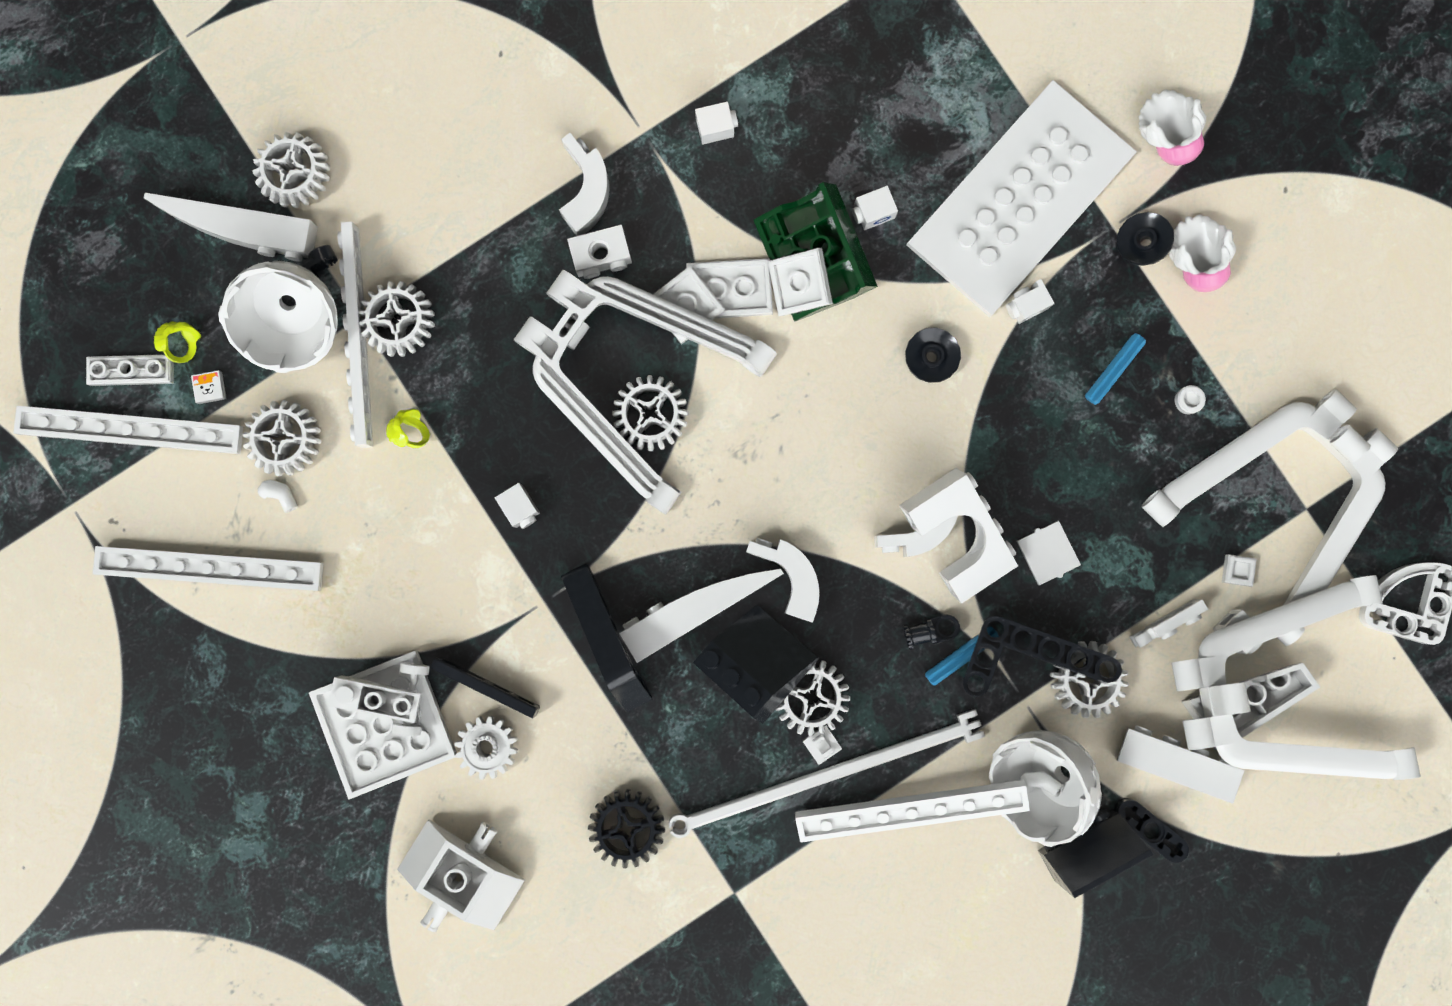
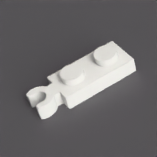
M1193 599L1146 626L1144 630L1130 636V639L1135 647L1139 646L1141 648L1155 638H1169L1178 632L1176 628L1184 623L1191 625L1202 618L1201 613L1208 610L1202 599Z

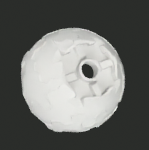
M285 261L258 263L239 273L226 289L222 306H220L218 312L219 322L222 324L230 344L251 363L278 373L305 369L319 362L332 347L338 326L336 305L327 286L306 268ZM283 295L292 296L296 301V305L287 306L283 303L281 297Z
M1051 731L1025 732L1001 744L993 754V761L989 772L991 784L1021 780L1020 777L1025 773L1045 772L1064 785L1058 797H1055L1042 787H1034L1033 792L1027 794L1030 811L1002 815L1013 825L1018 834L1028 840L1039 842L1043 846L1049 847L1071 842L1089 829L1097 816L1101 804L1102 792L1099 774L1095 767L1096 763L1088 751L1070 737ZM1061 766L1069 771L1070 778L1063 775Z

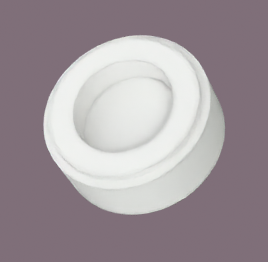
M1194 385L1180 389L1175 396V405L1184 414H1194L1200 411L1206 401L1204 392Z

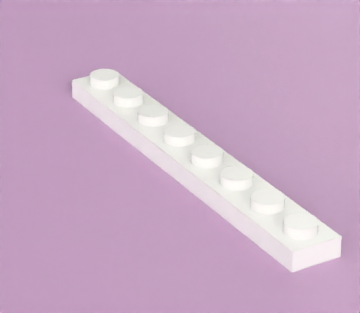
M341 222V232H338L337 237L339 247L343 250V259L339 261V268L345 281V286L341 287V297L343 303H346L347 313L343 314V326L345 331H348V342H345V354L350 360V369H347L346 378L352 391V397L348 398L349 412L353 414L354 425L350 426V437L356 446L371 448L373 447L367 342L361 334L366 328L360 327L359 322L365 318L359 316L358 312L359 310H364V305L362 304L364 296L359 228L353 222Z
M17 406L13 434L241 454L244 427L230 424Z
M95 546L93 574L321 591L324 563Z
M1025 780L797 811L795 812V819L800 842L1025 812L1030 811Z

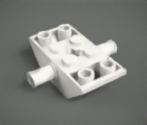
M431 820L426 822L397 869L415 891L433 901L425 917L420 922L423 927L426 928L432 918H434L428 930L436 932L449 911L464 922L495 930L525 879L484 853L498 832L493 826L484 836L490 825L482 822L471 842L466 843ZM457 872L462 874L464 878L460 882L455 880Z

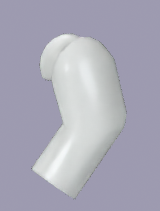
M266 480L258 487L260 497L264 499L267 497L278 499L285 513L298 508L286 484Z
M1045 772L1025 773L1020 777L1021 780H1025L1027 794L1032 793L1034 787H1042L1055 797H1058L1064 788L1062 783Z

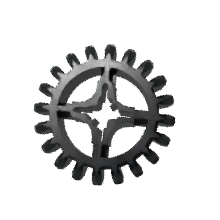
M626 789L625 798H622L620 791L616 790L614 792L615 801L609 795L604 796L603 799L607 806L597 803L595 808L601 814L591 813L590 819L597 823L589 824L588 830L597 833L591 835L589 841H599V844L593 850L596 853L604 849L605 852L601 857L603 861L607 860L609 855L614 857L611 865L614 867L618 859L623 860V868L628 867L630 859H632L634 867H638L639 856L643 861L648 862L650 857L647 851L654 855L658 852L657 847L653 843H663L664 839L656 834L665 833V827L657 825L664 821V816H654L660 807L659 805H654L652 808L648 807L652 801L650 796L644 802L640 801L641 791L636 793L634 799L631 798V789ZM625 806H631L640 810L646 818L636 819L631 817ZM617 808L618 823L611 826L610 829L604 830L606 815ZM623 820L628 826L635 827L630 832V838L626 831L618 830L622 828ZM646 827H650L648 840L641 847L637 848L635 834ZM608 838L622 840L628 851L614 847L608 841Z

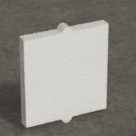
M1059 521L1043 529L1036 528L1034 533L1016 541L1038 585L1056 577L1062 578L1064 573L1081 565Z

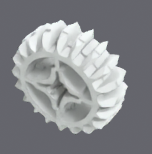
M285 131L284 138L282 139L279 135L274 134L275 142L271 143L265 140L266 150L257 149L262 157L253 159L254 164L258 166V168L252 170L253 174L258 177L255 183L259 188H262L261 193L265 197H269V200L274 204L280 202L281 206L287 208L291 203L294 208H298L300 201H302L304 205H309L308 198L310 196L315 200L318 199V195L315 193L318 189L326 191V188L321 183L330 181L329 176L325 174V172L331 170L328 163H325L328 157L324 152H321L322 147L318 143H314V140L309 136L303 138L301 133L296 132L293 137L289 132ZM302 152L309 155L311 169H307L303 165ZM273 171L280 175L281 188L276 187L274 184Z
M388 281L387 289L381 284L377 285L379 293L375 294L372 291H368V295L372 299L370 302L362 300L366 310L358 311L359 316L365 318L359 322L361 328H366L361 333L362 337L365 339L369 338L367 344L371 347L377 346V351L381 354L387 349V355L390 357L395 355L396 350L401 357H404L406 348L411 353H415L414 344L417 343L423 347L425 343L421 338L423 336L426 338L431 337L426 328L435 327L432 321L427 320L435 316L432 310H427L432 305L428 299L423 300L425 294L422 291L416 292L414 285L411 284L406 288V284L403 281H400L397 287L392 281ZM398 299L412 301L417 311L402 310ZM387 303L386 310L382 314H378L381 307ZM398 313L401 316V320H398L399 323L395 325L392 322V318H395L394 316ZM416 323L411 333L406 336L407 327ZM377 327L390 328L391 333L395 336V340L382 338Z
M652 375L647 376L648 384H643L641 377H637L636 381L639 386L634 388L632 383L628 382L626 385L630 392L627 394L623 390L619 391V395L624 398V401H614V405L621 408V410L612 412L613 417H621V420L616 421L614 426L616 428L625 427L619 434L622 437L630 434L627 440L629 445H632L636 439L639 440L637 444L638 450H642L644 443H648V450L652 452L654 450L653 443L658 442L660 450L665 449L663 440L667 439L673 445L675 442L670 435L674 433L676 436L681 437L682 432L677 429V426H687V422L680 419V417L688 416V410L679 409V407L685 406L687 401L686 399L676 400L682 394V391L677 389L671 393L670 391L673 389L674 383L670 381L663 387V377L658 378L657 384H653ZM646 392L659 393L658 396H655L649 402L636 398ZM666 398L670 400L674 408L672 422L668 421L661 414ZM630 405L635 407L640 413V418L634 429L628 421ZM641 407L648 410L656 407L655 413L659 419L649 417L648 420H645L646 414ZM651 425H658L666 429L657 435L649 436L642 434Z
M283 400L280 405L278 402L272 401L270 409L265 405L260 406L261 415L256 412L251 413L255 422L245 423L247 427L251 428L250 433L245 432L242 434L243 437L250 439V442L245 443L243 446L245 449L252 450L247 457L251 460L256 459L254 465L257 468L264 467V472L268 474L274 471L276 476H282L285 471L287 475L291 476L294 475V467L301 472L304 470L303 461L307 464L313 463L309 455L310 453L314 455L319 454V451L314 449L313 446L314 444L322 443L321 439L314 437L321 430L318 427H312L317 420L314 417H308L310 413L308 409H301L298 403H293L290 406L289 401ZM290 417L297 421L302 435L293 433ZM275 420L274 427L269 431H265L267 426ZM284 435L293 438L281 440V442L272 439V437L279 438V436L282 437ZM263 441L271 443L272 453L275 454L274 460L266 453ZM300 445L297 452L286 459L292 447Z
M1083 641L1078 642V645H1081V646L1087 648V645H1086L1085 642H1083ZM1090 641L1088 644L1089 649L1114 658L1117 656L1115 650L1107 653L1108 646L1106 644H1101L1099 648L1095 641ZM1075 651L1071 656V663L1074 665L1078 660L1084 658L1085 655L1082 652ZM1118 659L1121 666H1123L1124 661L1122 659ZM1104 661L1103 663L1108 669L1109 677H1111L1114 673V667L1111 663ZM1055 666L1059 668L1058 673H1050V677L1058 678V682L1051 684L1052 689H1060L1055 694V699H1064L1061 705L1064 709L1071 707V714L1077 715L1081 711V715L1084 718H1089L1090 713L1095 718H1099L1101 710L1105 714H1110L1109 704L1119 707L1120 704L1115 698L1117 696L1125 698L1126 696L1124 692L1120 691L1121 686H1129L1128 682L1121 681V677L1128 675L1127 670H1122L1119 679L1111 683L1097 681L1087 683L1084 680L1077 679L1078 677L1085 678V676L1071 673L1069 670ZM1069 681L1076 682L1079 685L1082 702L1071 692ZM1107 686L1108 689L1100 699L1092 702V698H1095L1097 690Z
M823 660L820 662L819 668H815L814 664L806 673L815 674L808 687H794L789 693L802 700L801 716L798 717L790 709L788 696L776 708V711L782 709L786 711L779 716L781 721L786 720L788 717L791 718L787 724L789 729H792L796 723L799 724L797 733L800 735L803 733L804 727H808L809 736L814 735V727H818L819 733L824 735L823 725L825 724L831 730H834L835 726L831 720L835 718L838 722H842L843 718L837 714L838 711L848 712L849 710L848 707L841 705V701H850L849 695H841V692L848 690L849 686L847 684L839 686L838 684L844 679L843 674L833 677L832 675L835 673L836 667L831 666L828 671H825L826 661ZM823 676L833 686L834 700L828 699L821 694ZM815 688V694L825 702L818 700L815 703L813 701V704H809L808 707V700L798 692L805 694L808 691L810 693V690ZM821 706L831 709L824 717L817 720H809L815 708Z

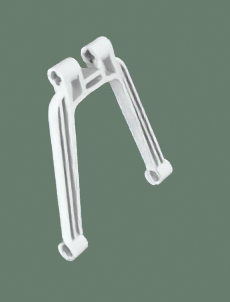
M562 270L546 294L568 310L553 331L530 316L514 338V341L536 356L533 363V375L540 389L633 488L646 498L645 501L666 515L681 494V491L656 474L560 369L559 361L566 347L574 350L590 328L584 320L598 306L610 305L728 356L759 377H762L777 353L760 340L755 341L742 333L617 278L599 277L593 279L588 284H584L569 272Z
M1334 389L1325 395L1315 406L1304 402H1294L1282 407L1167 484L1162 490L1159 489L1154 492L1141 507L1159 525L1164 527L1178 515L1186 504L1295 431L1303 430L1340 461L1351 475L1353 486L1284 603L1285 605L1328 588L1383 497L1386 483L1380 467L1394 456L1398 447L1378 428L1371 430L1362 437L1350 425L1340 427L1356 412L1357 408L1337 389ZM1305 628L1297 629L1277 638L1285 646H1289L1301 637Z
M1377 575L1350 579V582L1338 584L1216 630L1207 635L1199 647L1198 659L1172 662L1176 690L1199 689L1204 718L1183 721L1188 750L1216 747L1219 755L1225 762L1242 769L1393 780L1421 777L1415 747L1392 751H1374L1248 741L1239 735L1232 715L1251 711L1245 682L1226 684L1225 662L1229 656L1347 610L1383 604Z

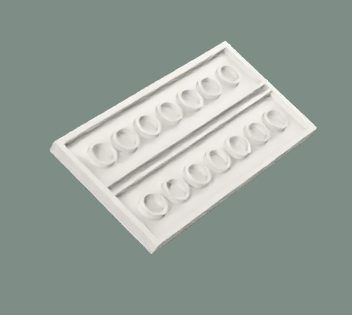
M1052 80L910 239L907 246L990 318L1137 151Z

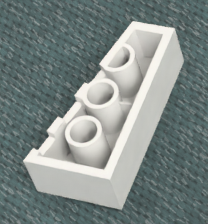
M1304 663L1293 664L1242 681L1245 682L1251 712L1232 714L1239 735L1243 738L1320 688ZM1200 696L1182 701L1193 719L1204 718Z
M1136 725L1134 730L1127 729L1117 758L1118 762L1232 804L1234 803L1244 770L1228 764L1222 757L1220 761L1209 758L1210 752L1207 750L1197 749L1190 751L1179 747L1181 741L1164 735L1162 740L1151 737L1152 731Z

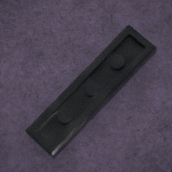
M445 658L434 659L430 666L431 669L532 719L537 716L540 705Z

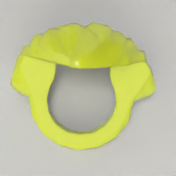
M171 321L164 323L155 332V349L163 351L165 356L172 362L186 363L194 357L197 349L196 341L201 338V334L186 322ZM181 331L189 347L185 356L176 357L171 354L168 348L169 334Z
M418 409L400 410L387 424L386 435L389 441L399 447L420 448L425 446L429 441L430 433L426 425L420 421L421 412ZM401 423L416 427L422 434V440L419 442L409 441L408 436L401 429Z

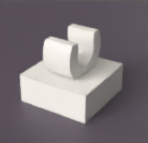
M826 725L823 726L825 730L824 735L820 734L819 730H816L813 736H808L802 740L818 765L842 750Z

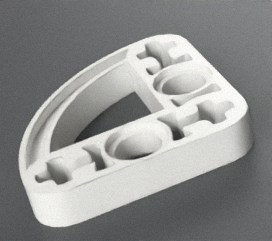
M1414 563L1390 571L1378 580L1382 601L1402 581L1417 575L1427 574L1418 613L1414 614L1383 604H1374L1360 608V622L1367 628L1421 644L1435 645L1440 643L1445 637L1452 610V566L1442 563ZM1439 573H1444V576L1448 577V581L1442 582V579L1438 578ZM1434 588H1440V590H1445V593L1434 592ZM1434 597H1438L1442 601V609L1437 613L1432 611L1430 607V601ZM1370 612H1376L1377 615L1388 618L1386 621H1373L1369 614ZM1400 616L1405 617L1408 621V627L1403 632H1400L1395 625L1397 618ZM1418 627L1430 628V630L1434 631V635L1428 636L1427 633L1416 630Z

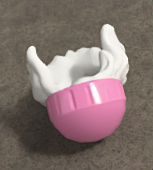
M1167 89L1163 90L1160 94L1153 93L1152 99H1147L1140 110L1139 129L1142 137L1150 145L1156 147L1158 155L1166 163L1179 166L1192 162L1199 156L1204 146L1202 130L1206 123V115L1202 110L1200 99L1194 100L1191 96L1185 97L1181 93Z
M1201 214L1194 218L1187 216L1185 222L1180 221L1173 230L1174 243L1169 256L1174 265L1182 270L1184 280L1193 290L1198 292L1215 291L1228 281L1231 274L1230 261L1236 252L1233 232L1230 229H1226L1225 225H1219L1209 216Z

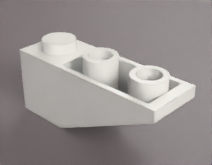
M341 675L334 677L328 706L415 723L421 694L369 680Z

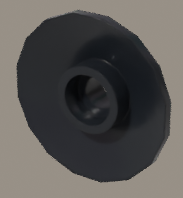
M1151 212L1138 213L1128 218L1120 227L1117 235V248L1122 257L1131 264L1140 266L1152 265L1164 259L1171 251L1174 243V232L1169 221L1160 214ZM1145 239L1151 241L1148 246H1142L1141 242Z
M925 328L917 332L909 340L905 350V360L910 372L919 380L927 383H940L950 378L958 369L961 351L956 338L948 331L940 328ZM927 353H934L936 355V361H929L927 359Z

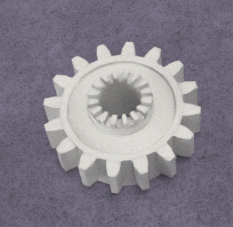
M480 716L476 718V726L470 721L466 723L468 731L461 730L458 732V735L463 740L457 741L454 746L461 748V751L455 755V758L463 757L464 762H462L460 768L469 766V776L479 772V778L483 780L487 773H489L490 777L494 779L497 777V770L504 774L508 771L505 764H514L515 760L511 755L519 751V749L513 747V743L518 740V737H511L510 733L513 728L509 727L506 729L503 726L505 720L501 719L496 723L494 722V716H489L486 722H484V719ZM483 740L489 741L493 745L491 754H485L481 750V742Z

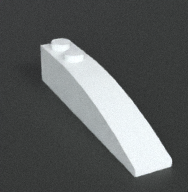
M150 193L144 194V199L179 221L224 241L258 250L257 253L264 256L275 257V253L284 254L285 258L289 260L302 261V258H308V254L314 250L318 226L308 219Z
M781 569L752 573L696 590L665 606L660 602L648 609L649 616L641 621L635 617L623 624L622 626L625 630L619 634L638 663L784 573Z

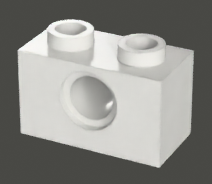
M622 225L567 239L578 277L584 276V279L599 276L601 271L611 269L612 272L620 271L627 268V264L632 263ZM604 248L608 251V254L604 259H596L593 257L594 252L597 249Z

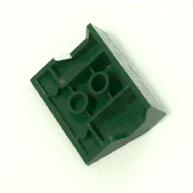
M822 182L814 192L794 202L782 204L754 219L770 261L822 248L833 304L793 313L791 315L794 321H799L854 299L878 287L836 184Z

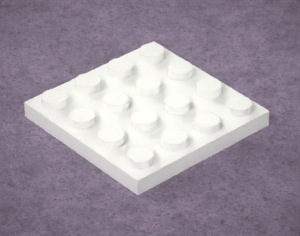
M418 650L349 677L369 680L406 690L410 686L411 674L401 673L400 664L413 663L423 665ZM417 675L415 689H418L417 693L421 694L416 721L411 724L422 726L420 736L392 733L393 723H405V721L329 707L328 703L333 683L309 692L348 799L455 758L457 754L427 675Z

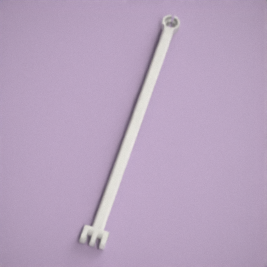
M976 709L956 715L959 723L690 815L675 814L671 817L668 828L674 826L677 820H683L686 824L683 829L680 830L674 827L670 830L674 837L683 838L689 834L691 829L962 736H964L965 742L969 743L985 737L984 731H977L972 734V729L982 725L980 720L968 722V718L978 715Z

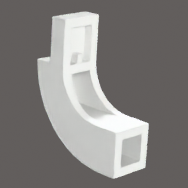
M569 133L561 140L566 151L582 170L584 180L578 195L559 209V211L576 236H580L591 230L602 217L609 198V179L599 151L595 148L589 152L588 147L580 137L576 140Z
M958 516L945 520L923 536L916 531L909 534L875 536V548H882V553L899 552V546H903V557L925 553L935 548L948 536Z
M757 538L756 542L750 541L746 553L777 563L787 572L790 578L791 595L785 613L813 623L819 603V584L810 561L799 549L780 539L776 550L771 548L773 543L760 538Z

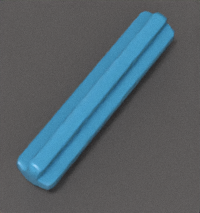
M1135 333L1129 338L1089 389L1085 398L1094 405L1100 403L1146 344V340L1141 335Z
M993 627L987 628V632L991 637H999ZM979 634L925 673L928 681L932 685H937L970 661ZM986 648L980 649L977 655L984 651Z

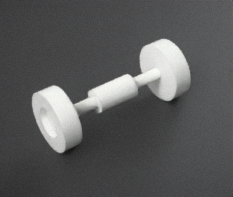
M401 663L400 672L411 674L410 686L406 690L417 693L418 689H415L417 675H429L430 666ZM410 722L393 723L392 733L407 736L421 735L422 726L411 724Z

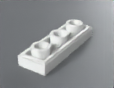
M165 355L86 357V385L174 384V362ZM131 366L130 372L127 373V368Z

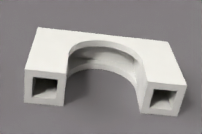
M955 468L899 506L911 527L921 536L954 516L966 515L973 519L976 537L971 549L962 558L939 572L951 595L962 604L1018 567V564L1013 557L1016 555L1014 548L1008 541H1004L1001 536L1004 532L1001 525L995 518L992 519L988 513L991 510L988 502L982 495L979 496L975 490L978 487L977 482L969 472L965 474L958 468Z

